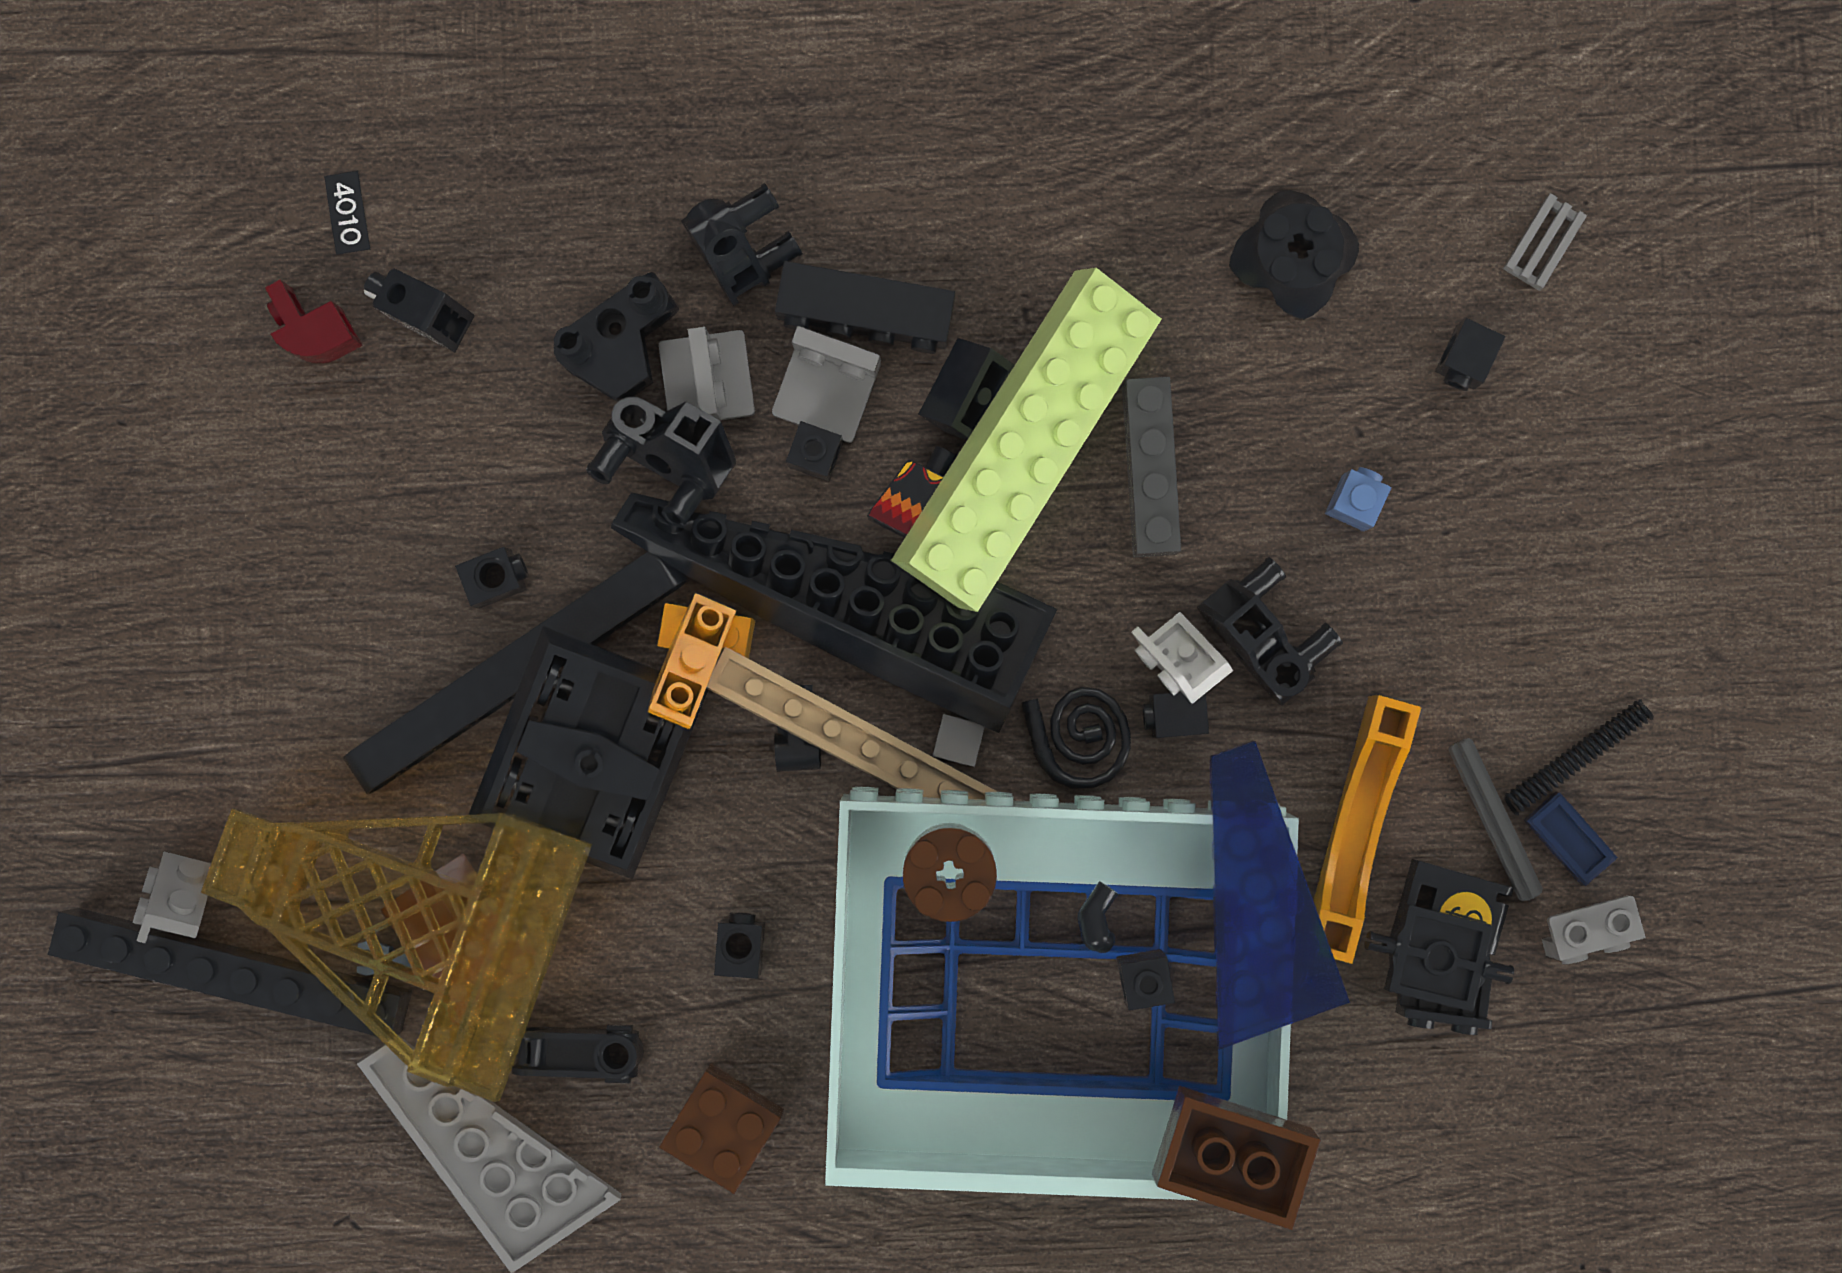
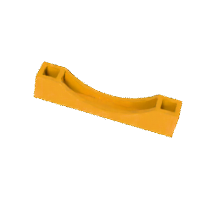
M1380 695L1368 696L1301 947L1308 952L1350 964L1353 963L1364 923L1369 880L1380 832L1394 787L1411 748L1421 711L1420 706Z

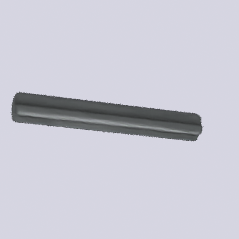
M1466 738L1453 743L1449 747V753L1520 901H1528L1536 898L1542 893L1543 888L1473 740Z

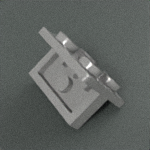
M706 327L688 329L689 337L665 340L659 343L667 410L687 401L718 420L749 417L755 414L745 334L742 330L709 334Z

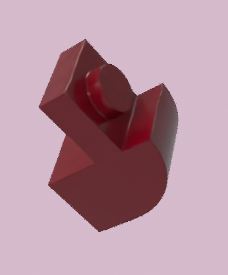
M278 280L265 287L272 300L267 303L269 312L279 326L285 324L284 327L270 335L286 351L307 362L327 363L335 361L363 346L344 310L333 301H329L306 314L293 288L282 280Z

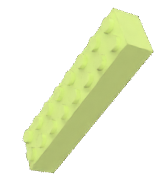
M1097 267L1074 271L891 561L958 608L978 612L1162 319Z

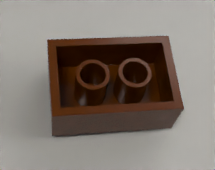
M1179 1086L1154 1164L1152 1176L1156 1186L1292 1230L1321 1139L1311 1127Z

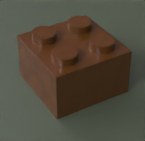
M710 1064L659 1148L735 1194L780 1121L784 1109Z

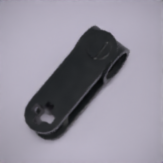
M607 1024L606 1029L566 1027L513 1028V1037L517 1038L516 1064L512 1066V1074L519 1076L605 1078V1083H631V1078L638 1076V1065L644 1053L643 1043L639 1038V1031L633 1030V1025ZM612 1043H619L626 1047L629 1054L626 1064H618L611 1059L609 1048Z

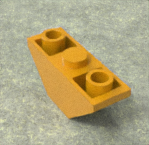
M697 593L694 594L653 688L647 712L687 729L691 728L736 610Z

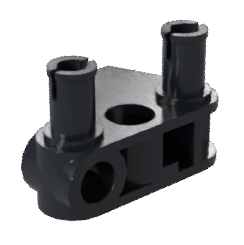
M765 183L732 205L729 201L725 203L723 199L719 200L718 198L702 201L691 209L686 218L681 220L694 245L733 306L739 303L736 297L760 282L764 287L769 285V279L772 278L770 273L783 266L784 261L789 262L803 255L789 231L757 252L754 248H751L745 236L747 232L746 227L771 211L780 208Z
M654 272L643 276H636L619 292L570 326H565L556 332L554 337V354L556 359L572 375L616 402H619L626 396H635L653 384L645 337L670 320L679 311V306ZM614 325L621 326V332L617 335L611 334V328Z
M630 395L614 405L611 419L602 431L605 443L592 462L587 465L586 471L594 480L607 485L612 481V477L625 458L629 457L678 485V490L668 505L662 510V515L672 525L685 528L700 502L714 498L736 465V458L721 421L687 401L665 412L639 397ZM626 425H634L637 426V428H631Z
M1267 557L1261 565L1241 581L1229 579L1197 606V609L1264 690L1279 705L1283 706L1293 696L1304 690L1307 684L1315 678L1314 673L1316 670L1314 667L1334 649L1341 646L1343 641L1333 628L1324 623L1320 629L1298 647L1291 646L1283 625L1260 599L1276 584L1286 578L1280 566L1272 558ZM1244 613H1247L1260 628L1253 635L1247 630L1238 632L1232 625ZM1279 665L1283 668L1291 667L1293 682L1290 686L1287 683L1280 685L1275 679L1278 676L1276 668Z

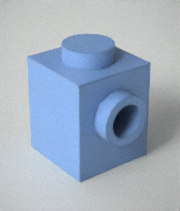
M1359 467L1357 471L1351 469L1341 476L1325 514L1364 532L1374 527L1391 487L1381 483L1383 477L1370 469Z

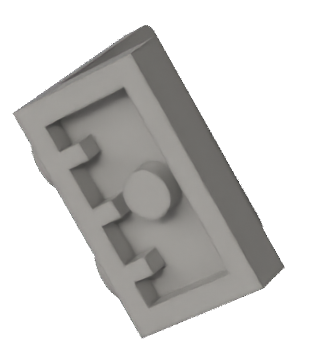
M797 326L792 340L794 351L773 406L772 414L777 418L799 425L800 421L834 432L842 435L843 441L851 443L855 438L881 366L880 355Z

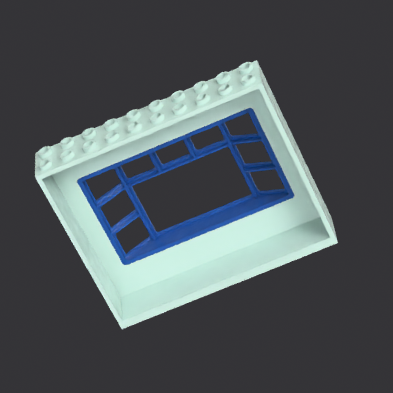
M852 787L850 794H843L839 810L825 1186L1196 1200L1157 1187L1152 1176L1154 1164L1179 1086L1287 1120L1299 818L1287 813L1286 807L1280 806L1279 803L1253 802L1252 810H1241V805H1236L1233 801L1209 800L1208 808H1195V803H1190V800L1163 799V806H1150V802L1146 801V798L1119 797V805L1104 804V800L1100 796L1075 795L1074 803H1059V798L1054 794H1030V801H1013L1014 796H1012V793L985 792V800L968 799V792L959 790H941V798L923 797L922 789L909 788L896 789L895 796H878L879 788ZM955 823L970 828L987 842L993 853L997 869L995 889L1015 890L1017 892L1016 930L1013 941L961 939L959 937L960 921L946 922V936L942 939L895 940L896 893L898 889H905L903 882L904 860L910 845L921 833L938 824ZM953 861L944 862V869L937 871L936 874L937 876H945L946 882L952 883L955 882L957 874L963 873V869H956ZM1101 881L1118 894L1153 895L1156 898L1154 944L1152 946L1114 945L1110 951L1099 953L1089 950L1084 943L1029 941L1030 894L1032 891L1085 893L1087 900L1098 882ZM1171 897L1223 902V943L1221 953L1171 948L1168 946L1169 901ZM1162 949L1167 956L1168 963L1178 962L1213 966L1221 969L1219 1019L1168 1013L1165 1010L1166 1005L1151 1007L1149 1074L1147 1076L956 1069L954 1067L958 956L962 953L1116 959L1117 956ZM943 953L945 955L943 1002L940 1004L893 1006L894 957L900 954ZM942 1019L941 1066L938 1069L890 1072L892 1022L896 1020ZM1167 1027L1211 1032L1219 1036L1216 1085L1163 1076L1164 1032Z

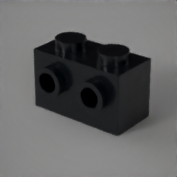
M957 338L918 415L945 433L968 440L1015 365L992 348Z

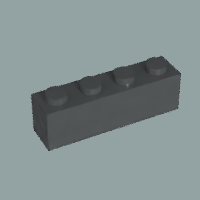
M1170 377L1126 379L1122 386L1133 558L1177 555L1181 552Z

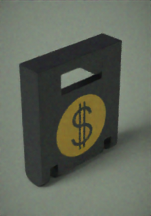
M1412 859L1390 937H1393L1399 928L1404 903L1415 906L1421 884L1435 888L1429 906L1430 910L1493 925L1489 943V954L1495 955L1509 905L1496 901L1497 894L1512 897L1514 888Z

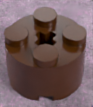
M943 823L926 829L913 841L905 856L903 882L909 899L920 913L939 921L955 922L975 915L988 904L996 886L997 869L989 845L978 833L961 824ZM953 861L956 869H963V873L956 875L955 882L947 883L945 876H937L936 874L937 871L944 869V862Z

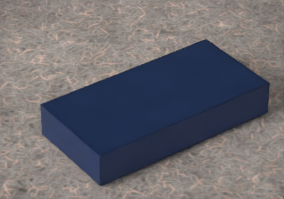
M1560 792L1553 793L1524 819V822L1582 886H1587L1618 858Z

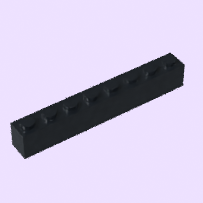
M82 908L58 912L48 951L50 956L386 1039L402 1033L412 994L410 989L155 928H150L146 943L137 941L141 925L132 923L133 921Z

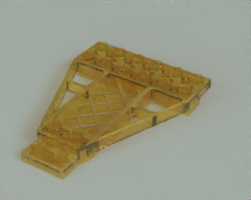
M231 809L201 893L239 907L255 924L267 928L408 1066L407 1072L442 1086H455L496 1102L501 1100L592 844L516 815L506 813L275 823L240 809ZM496 823L473 886L435 872L431 868V859L444 825ZM427 826L418 856L413 863L348 838V833L354 829ZM341 850L365 860L348 868ZM329 852L338 873L320 881L315 869V863L318 857ZM380 865L405 875L387 883ZM369 867L377 889L360 897L351 875ZM420 880L445 890L427 899ZM342 881L350 902L332 910L324 889ZM409 882L418 904L400 912L391 890ZM314 894L322 916L305 924L299 907L303 899ZM460 895L468 898L466 908L463 905ZM381 896L390 917L372 926L363 904ZM449 897L458 919L440 928L431 905ZM354 910L362 931L345 939L336 918ZM421 911L430 933L412 941L403 919ZM326 923L331 937L312 929ZM393 925L402 947L384 955L376 932ZM458 927L449 951L443 934ZM365 938L371 952L352 944ZM433 940L442 962L424 971L415 948ZM308 944L374 970V977L365 1002L309 949ZM405 954L411 968L394 962L392 959ZM443 970L440 979L431 976ZM389 976L434 993L414 1051L376 1014Z

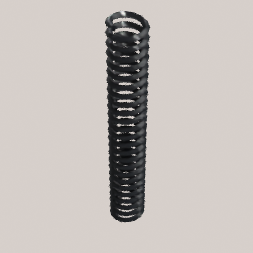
M1642 699L1634 701L1633 705H1628V708L1623 709L1622 713H1617L1616 717H1611V721H1606L1605 725H1600V729H1595L1594 733H1589L1588 737H1583V741H1578L1577 745H1572V749H1567L1566 753H1561V757H1555V761H1550L1549 765H1544V769H1539L1538 773H1533V777H1528L1527 781H1522L1521 785H1516V789H1511L1510 793H1505V801L1514 815L1519 816V812L1514 808L1509 798L1514 801L1520 811L1524 812L1525 808L1516 798L1515 794L1526 807L1530 808L1529 801L1536 804L1533 795L1539 800L1542 798L1538 790L1545 796H1547L1545 788L1553 792L1550 783L1558 788L1557 781L1564 784L1562 776L1569 780V774L1575 776L1574 769L1581 772L1580 766L1586 768L1585 761L1592 764L1591 757L1597 760V754L1603 756L1602 749L1609 752V747L1614 748V742L1620 744V739L1625 740V734L1631 736L1630 730L1637 732V727L1642 728V722L1648 724V719L1653 720L1652 712L1643 704ZM1570 753L1574 755L1577 762L1571 757ZM1554 766L1557 767L1561 775L1555 770ZM1543 774L1546 775L1549 782L1543 777ZM1537 778L1541 780L1545 788L1538 782ZM1531 781L1536 785L1538 790L1532 785ZM1526 786L1530 788L1533 795L1527 790ZM1520 789L1525 793L1529 801L1524 797Z

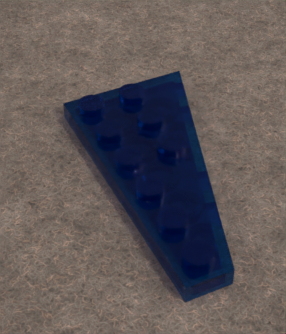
M1253 740L1210 756V791L1213 825L1212 860L1214 864V946L1218 1018L1217 1047L1219 1050L1350 1003L1256 741Z

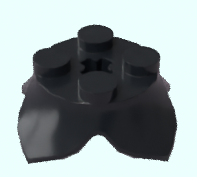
M1282 190L1265 201L1260 209L1259 221L1246 230L1236 241L1230 257L1229 267L1244 284L1253 288L1269 289L1273 294L1276 304L1285 313L1305 320L1327 304L1333 294L1338 277L1349 272L1355 265L1359 252V242L1346 221L1332 214L1328 208L1321 206L1314 198L1304 193ZM1294 240L1300 241L1301 245H1305L1308 249L1303 255V259L1298 258L1297 252H1289L1288 247L1292 246Z

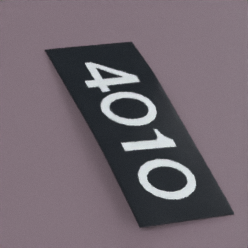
M358 171L324 176L336 255L371 250Z

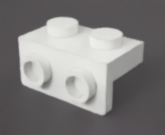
M1181 612L1176 614L1149 637L1139 627L1131 632L1140 644L1135 649V652L1150 670L1158 666L1162 672L1157 676L1173 695L1181 691L1192 704L1233 671L1228 661Z

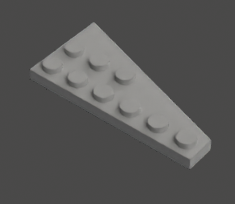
M394 1035L359 1059L357 1063L359 1068L510 1273L515 1272L621 1200V1193L399 1035Z

